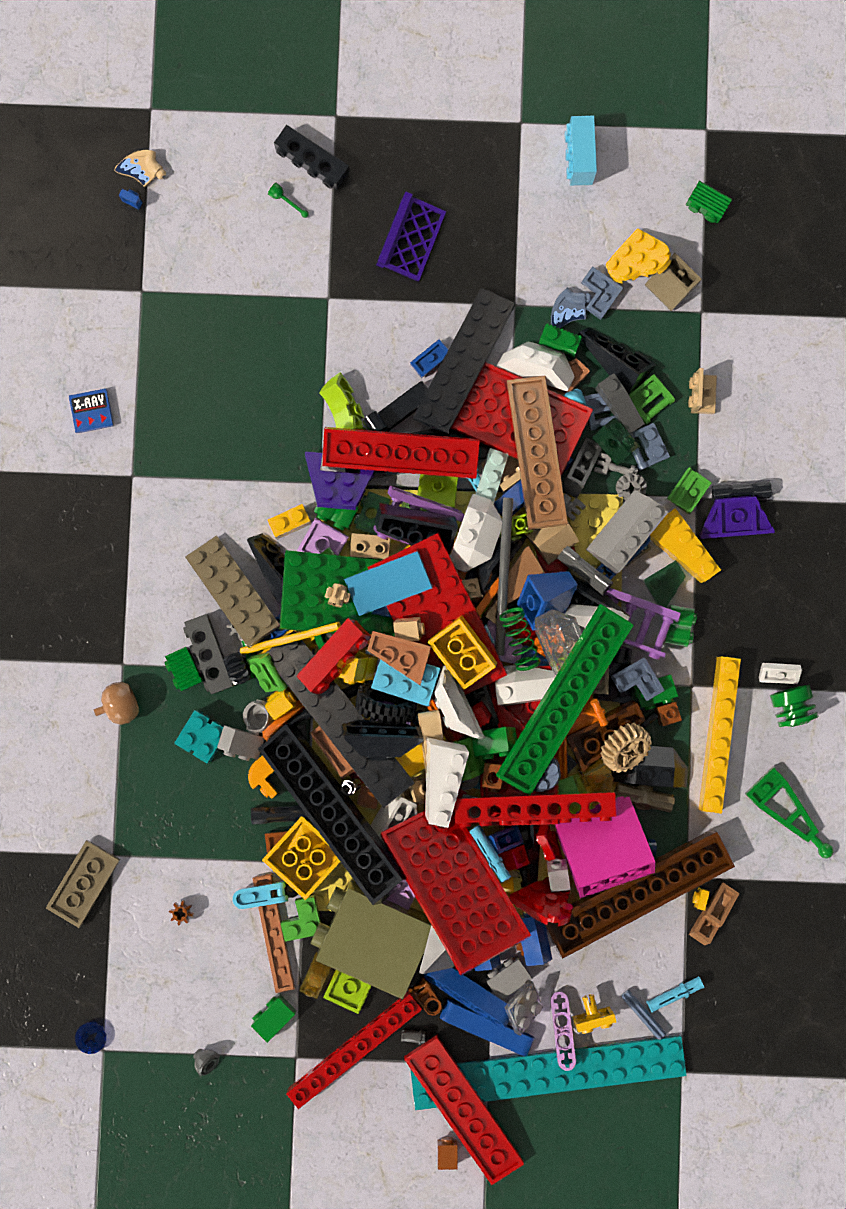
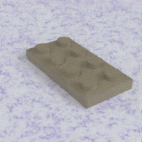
M86 840L46 909L80 928L121 859Z

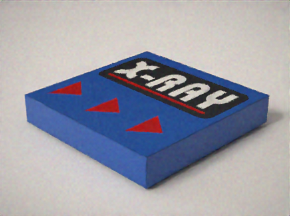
M106 388L69 395L75 433L78 434L114 426Z

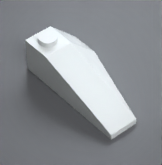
M516 665L504 666L508 675L496 680L495 683L497 703L501 706L541 701L558 672L540 668L519 671L516 669Z

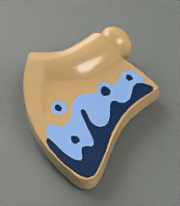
M152 150L134 152L125 157L115 167V172L138 180L144 187H147L155 177L161 180L164 175L166 176V171L156 161V152Z

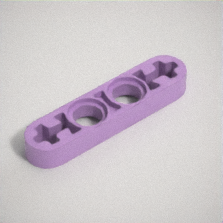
M555 992L551 996L550 1003L557 1061L561 1069L569 1071L576 1065L569 1001L565 993ZM557 995L565 999V1002L561 1005L562 1009L566 1008L567 1012L555 1014V1009L559 1010L558 1003H554ZM559 1015H564L567 1018V1024L563 1027L558 1026L556 1023ZM562 1035H566L570 1039V1043L566 1047H562L559 1044V1038ZM571 1048V1053L567 1052L568 1058L572 1059V1063H569V1067H566L565 1064L561 1063V1060L565 1058L564 1053L560 1054L559 1050Z

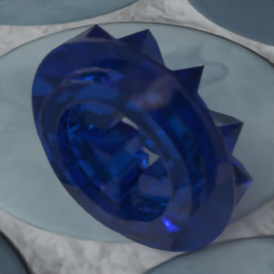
M87 1022L77 1030L75 1042L78 1049L83 1053L95 1054L105 1046L107 1034L104 1031V1027H101L97 1022ZM87 1033H89L90 1035H92L93 1033H97L96 1037L94 1038L95 1042L91 1040L90 1042L88 1041L87 1043H85V1041L89 1037Z

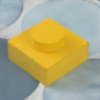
M698 887V891H695L693 895L694 907L705 911L710 891Z

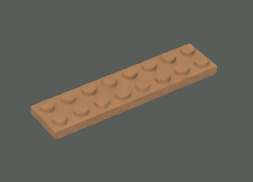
M545 376L507 380L528 530L567 525L568 521Z

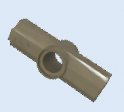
M617 783L614 790L615 799L624 796V798L630 797L632 804L641 810L652 808L671 812L675 801L673 795L653 791V788L647 785L636 787Z

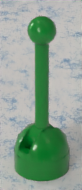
M277 182L272 185L268 191V195L271 198H282L299 211L303 218L309 216L308 211L302 210L283 195L284 190Z

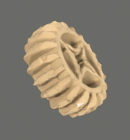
M627 723L624 727L620 726L617 731L614 730L612 735H608L609 738L604 741L605 745L601 747L602 752L600 753L603 762L609 769L618 773L622 771L627 772L628 769L632 770L634 766L644 761L643 758L649 755L647 751L651 749V737L642 726L635 723L631 725Z

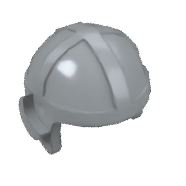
M257 699L249 703L244 709L243 719L247 726L246 730L249 733L259 735L260 732L262 733L275 721L265 708L267 701Z

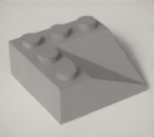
M432 925L419 971L421 974L455 966Z

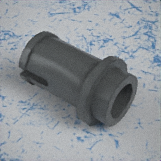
M358 778L345 780L341 784L342 793L347 796L353 795L355 791L361 788L362 785H358L361 781Z
M402 1029L401 1042L419 1043V1045L425 1043L426 1032L422 1031V1029L420 1031Z

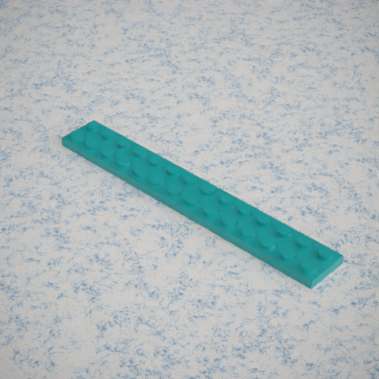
M681 1035L667 1036L660 1040L651 1038L574 1048L576 1065L569 1071L559 1067L556 1051L528 1054L527 1057L517 1055L457 1063L483 1102L687 1076ZM571 1049L559 1050L560 1054L564 1053L565 1057L564 1060H561V1063L569 1067L572 1059L568 1058L567 1052L571 1053ZM410 1069L415 1111L437 1108Z

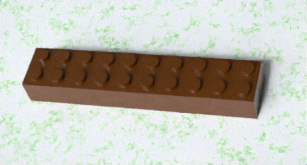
M709 830L654 859L655 873L594 893L571 904L573 906L571 918L566 925L558 926V923L551 922L545 925L558 955L563 959L734 868L735 865L718 832Z

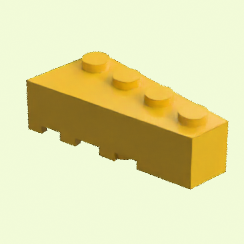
M676 508L670 511L650 534V540L657 547L661 548L670 558L678 562L682 568L700 583L707 581L721 571Z

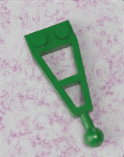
M774 767L770 768L745 795L760 810L806 842L811 840L818 848V854L822 858L828 859L832 857L834 853L833 847L828 843H823L816 835L819 832L789 783ZM781 787H783L796 807L785 819L764 805ZM800 815L810 829L806 834L791 824Z

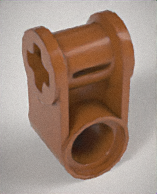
M424 976L421 977V981L415 986L408 988L411 995L419 1002L427 1014L437 1015L441 1011L442 1001ZM434 1000L439 1006L437 1009L432 1010L428 1007V1002Z

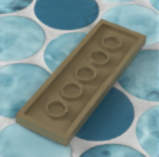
M217 535L185 556L248 648H251L280 627L276 618Z

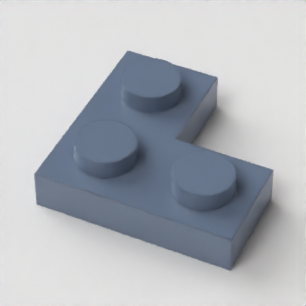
M593 266L581 282L582 285L595 293L586 310L601 320L621 293L623 287Z
M645 657L611 676L620 693L637 685L646 701L665 691Z

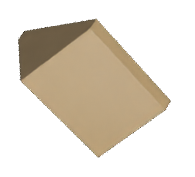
M569 523L564 526L533 529L532 533L526 534L529 541L548 565L558 558L565 547L569 546L571 548L579 542Z

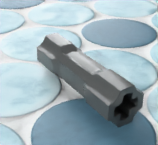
M569 546L565 547L559 554L557 559L580 575L600 594L604 595L612 586L613 582L596 570Z

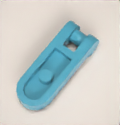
M285 881L242 888L234 893L233 904L239 909H247L287 902L288 895H285L284 889L286 887ZM271 890H277L278 896L273 897Z

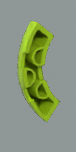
M340 372L332 377L319 393L332 412L336 428L366 430L362 425L361 419L364 418L360 403L356 404L352 396L354 391Z

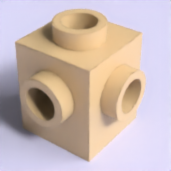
M412 777L415 784L401 794V797L413 803L415 802L417 805L423 804L426 799V778Z

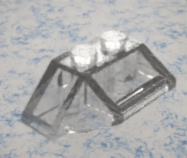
M552 609L535 618V632L551 669L557 675L582 632L576 617Z

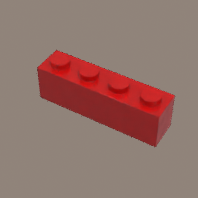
M348 618L299 672L297 678L311 693L321 694L325 692L332 680L339 677L342 669L354 660L358 651L367 646L371 635L358 621Z

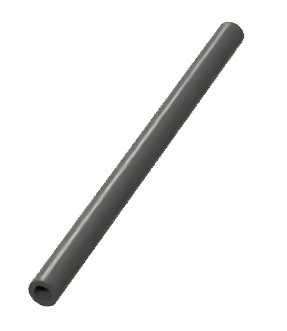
M503 498L495 649L499 656H504L506 627L502 626L505 622L501 621L499 617L507 610L513 498Z

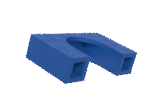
M523 912V915H520L531 934L528 939L521 942L526 966L544 965L553 960L546 926L526 912ZM497 955L475 967V971L492 970L501 965L500 956Z

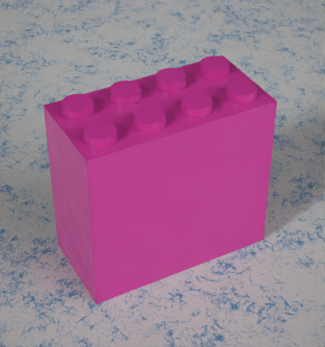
M624 796L616 798V817H612V821H600V817L592 818V822H580L579 818H573L571 823L555 824L557 837L580 898L655 873V860L630 797L624 798ZM600 804L590 809L592 813L599 812Z

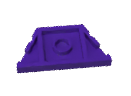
M756 496L716 498L699 536L701 539L768 534L774 533V529L769 523Z

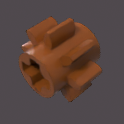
M185 900L181 902V905L175 902L173 904L175 909L169 910V913L173 915L171 921H178V926L182 921L189 923L188 916L194 915L193 912H190L192 904L189 906L185 905ZM180 909H183V913H186L182 917H180V913H177Z

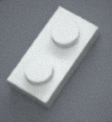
M762 663L759 682L798 684L802 672L801 665Z

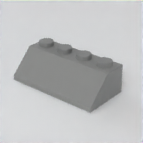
M634 490L586 550L617 574L664 519L668 511L654 499Z

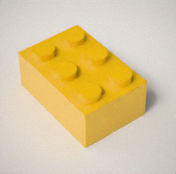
M462 615L428 641L429 645L463 690L497 665V661Z

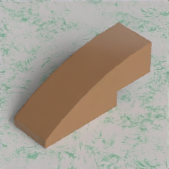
M722 883L707 903L705 911L701 912L688 935L703 945L710 944L718 928L725 922L740 893Z

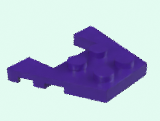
M305 452L317 507L356 510L369 481L374 476L375 470L361 469L360 474L322 471V453Z

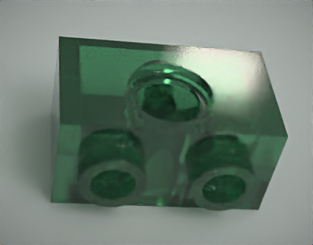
M616 418L609 421L592 437L617 466L640 447Z
M368 492L367 496L364 495L360 504L363 507L361 514L357 513L354 520L356 530L370 535H377L373 529L375 518H368L366 512L370 509H374L377 512L379 503L390 505L391 499L372 492Z

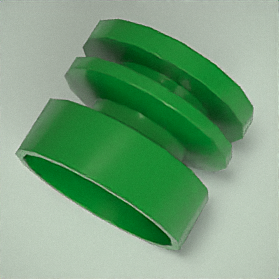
M810 685L799 686L770 695L773 707L783 708V711L775 714L776 718L785 717V719L777 722L778 727L800 726L819 717L818 712L808 713L809 710L816 708L815 704L806 705L805 702L813 698Z

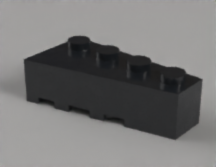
M379 503L375 517L376 531L396 540H403L409 543L410 546L439 533L449 555L451 553L458 529L454 516Z

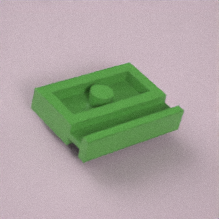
M688 467L667 497V500L690 515L712 482Z

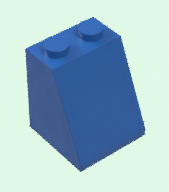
M570 572L531 574L527 576L517 605L524 610V617L532 631L540 629L566 613L577 588V583Z

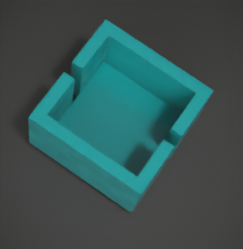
M194 710L174 744L187 752L194 751L192 755L207 764L211 763L219 750L217 746L224 726L217 721H212V718L201 711Z

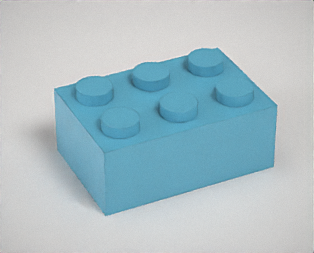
M594 115L571 116L570 123L566 124V131L564 133L565 143H567L565 159L568 161L566 179H570V186L593 185L597 173Z
M380 660L371 688L429 707L441 668L426 664L420 686Z

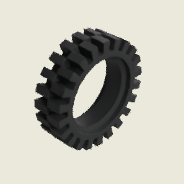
M373 681L371 684L368 682L364 685L362 684L358 688L355 707L360 715L364 714L363 717H370L371 721L378 720V723L381 724L385 721L387 725H391V722L395 725H399V723L406 724V721L411 722L414 719L417 703L372 689ZM378 701H387L397 705L384 704Z

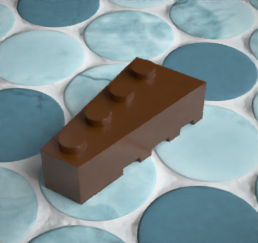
M631 700L604 714L608 722L606 726L601 727L599 721L567 736L569 747L579 768L583 772L595 760L597 761L602 757L600 754L602 752L601 747L605 745L604 741L608 740V735H612L614 730L617 731L620 726L624 727L627 723L630 725L632 723L641 725L645 721L637 702Z

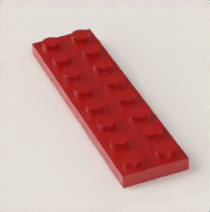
M325 427L322 466L476 479L480 439Z
M437 1035L404 1056L405 1062L491 1185L524 1165V1160Z

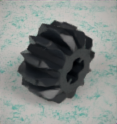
M240 652L231 653L224 657V665L232 684H244L251 679L247 663Z

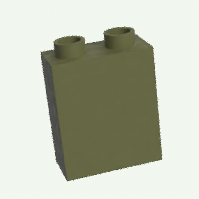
M352 880L349 881L346 890L335 887L327 905V909L335 912L329 926L321 922L319 923L310 943L319 948L316 961L403 999L426 948L431 923L426 914L412 907L407 910L387 899L381 904L372 905L357 883Z

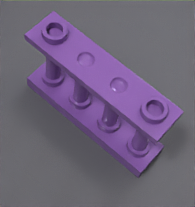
M393 486L389 487L387 493L392 497L391 505L399 506L406 502L409 503L410 509L420 510V508H423L427 512L454 516L457 521H463L464 514L461 510ZM374 525L373 529L378 537L388 540V538L394 539L376 531V525Z
M609 588L605 594L616 604L619 601L626 604L625 612L630 615L629 622L634 610L636 611L637 608L644 610L645 616L635 642L625 639L623 644L648 652L651 658L660 660V657L665 659L666 653L661 652L670 625L674 621H679L681 613ZM656 614L663 617V624L654 648H650L642 644L651 619Z

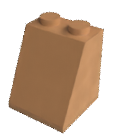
M529 546L524 549L509 571L507 605L519 599L528 575L545 573Z

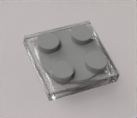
M527 980L504 1007L515 1034L520 1036L543 1009L535 985L531 980Z

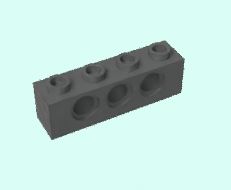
M204 614L184 622L186 627H183L186 637L190 638L192 642L190 649L193 656L198 658L199 663L196 665L199 673L205 677L206 681H203L206 691H210L214 695L235 687L226 671L223 661L224 655L209 615ZM204 632L206 639L200 643L197 641V634ZM206 650H211L213 656L207 661L204 659L203 654ZM216 667L219 670V676L213 679L210 676V671Z

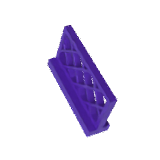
M405 192L376 266L388 268L419 281L446 211L412 197L413 194ZM412 204L419 205L423 213L414 216L411 210ZM431 212L440 214L439 220L431 224L427 214ZM425 216L428 225L419 228L416 218ZM412 220L416 230L407 233L404 225ZM430 228L432 238L424 241L421 231ZM418 233L421 242L412 246L409 236ZM406 238L409 247L400 251L397 244L398 240ZM423 245L426 253L418 258L414 248ZM411 250L414 260L406 263L402 253ZM399 255L402 265L396 267L389 264L392 257ZM416 262L419 268L418 274L410 273L407 265Z

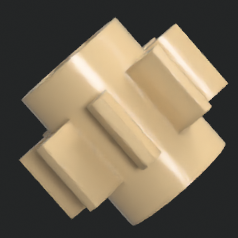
M333 584V587L327 588L325 598H329L328 604L342 607L343 603L347 604L349 602L351 594L347 593L346 586Z

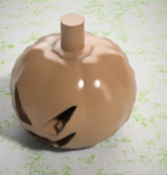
M124 682L108 685L102 692L101 702L103 706L93 709L96 716L106 713L109 720L119 725L128 724L139 713L134 693L130 685Z

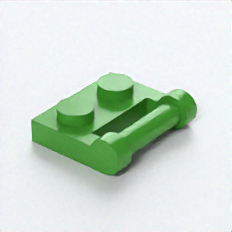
M654 374L629 394L645 425L650 423V419L668 404L671 405L675 402V398ZM662 394L664 399L647 413L642 410L657 396Z
M269 653L254 655L247 659L251 671L256 675L261 688L265 692L277 690L281 692L288 687L272 663V657Z
M467 736L454 741L453 743L465 745L469 751L462 781L470 780L483 774L486 760H482V757H474L472 737Z

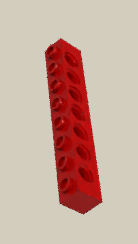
M615 792L456 799L454 806L455 823H459V827H471L473 822H479V826H491V822L499 821V825H511V821H519V824L522 825L531 824V820H539L540 824L552 823L551 819H559L560 823H571L573 818H579L580 822H592V818L600 817V821H612V817H616ZM594 801L600 804V810L597 813H592L589 808L590 804ZM573 802H577L580 805V811L577 814H572L569 810ZM553 803H557L560 806V812L556 815L551 814L549 811V807ZM532 804L540 806V813L536 816L531 815L529 812V807ZM496 805L500 808L501 813L498 817H492L489 814L491 806ZM512 805L520 807L521 812L518 816L510 815L509 808ZM473 806H477L481 810V814L477 818H472L469 815V810Z
M409 991L406 992L403 999L399 998L288 1087L287 1096L299 1110L422 1010V1006Z

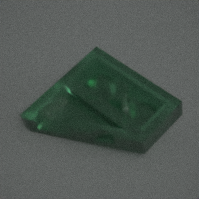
M675 560L642 581L657 605L667 608L686 575Z

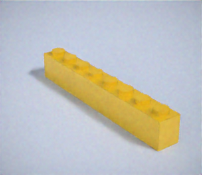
M721 656L717 657L698 808V810L722 814L741 662V659Z

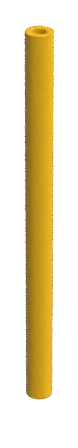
M336 622L256 643L251 648L247 646L241 647L240 653L245 655L337 631L341 624Z

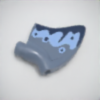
M567 287L554 302L551 312V325L560 329L572 321L585 320V303H590L591 294H584V292L574 293Z

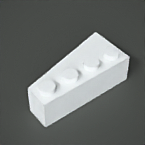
M427 737L425 816L429 824L448 828L469 751L465 745Z

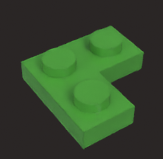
M310 895L306 900L302 897L295 899L299 917L281 921L285 942L314 936L321 922L315 895Z

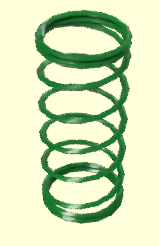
M512 608L503 612L499 618L505 622L502 625L503 627L512 626L519 621L526 622V626L523 629L509 631L505 636H514L524 630L529 632L527 638L513 640L508 645L516 646L526 640L532 641L531 647L521 648L512 653L513 656H517L530 649L535 650L534 657H525L515 662L517 670H531L537 667L541 661L540 658L536 657L537 650L532 648L534 641L529 638L531 631L526 629L528 622L523 620L525 616L524 610L522 608ZM516 611L520 612L519 614L513 617L502 618L503 616ZM514 631H519V632H517V633H514V634H511V635H507V634L512 633V632H514ZM523 640V641H521V642H519V643L511 644V643H513V642ZM525 650V651H523V652H521V653L514 654V653L517 652V651ZM538 660L531 666L519 668L520 665L529 661Z

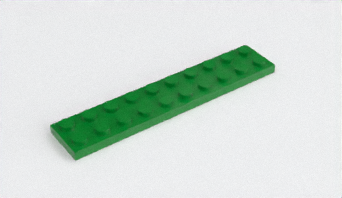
M599 604L496 774L498 778L531 795L634 624Z

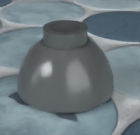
M198 1049L193 1055L196 1072L200 1076L209 1074L217 1066L220 1055L213 1050Z

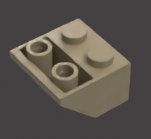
M676 253L670 257L671 263L668 268L661 274H658V272L653 274L645 284L670 311L688 296L702 280Z

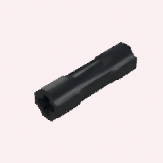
M771 482L713 485L711 487L712 501L715 502L716 498L753 495L757 499L770 498L772 496Z
M299 805L251 808L252 825L272 822H297L301 816L310 821Z

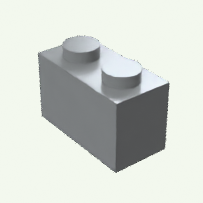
M224 726L217 748L223 750V754L230 757H235V754L239 755L238 758L249 761L250 758L258 760L260 755L258 748L263 745L264 738L244 730Z
M518 956L508 958L503 962L504 966L500 969L494 968L487 974L486 982L494 994L501 1000L532 979Z

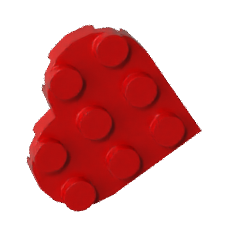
M549 877L534 882L509 896L512 904L545 925L551 922L558 923V926H563L570 921L573 906L567 903L570 890L551 892Z

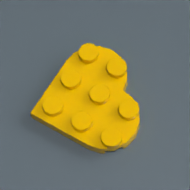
M637 228L606 263V268L610 277L615 282L623 283V281L629 279L634 281L640 275L649 277L651 274L657 272L661 274L671 263V252L664 242Z

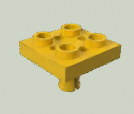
M588 994L590 1003L587 995L582 997L586 1013L572 1016L578 1032L586 1034L592 1032L593 1028H609L613 1026L612 1023H616L615 1014L610 1006L597 1009L594 994Z

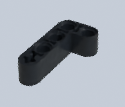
M420 381L378 413L377 411L372 412L363 420L364 427L367 430L389 432L417 411L428 390L427 386L423 381Z

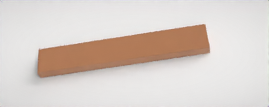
M272 873L252 878L254 886L274 883ZM271 890L272 896L277 897L276 890ZM277 903L259 906L275 992L295 989L287 944L281 927L282 920L279 905Z

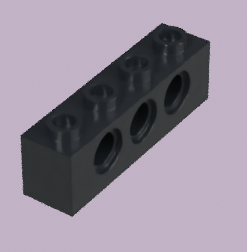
M287 124L274 141L275 150L279 156L289 158L294 166L304 168L312 178H319L329 189L334 188L338 190L350 173L349 165ZM294 146L300 147L296 152L291 151V148ZM311 156L316 158L313 162L306 161ZM324 167L331 168L329 172L322 171Z

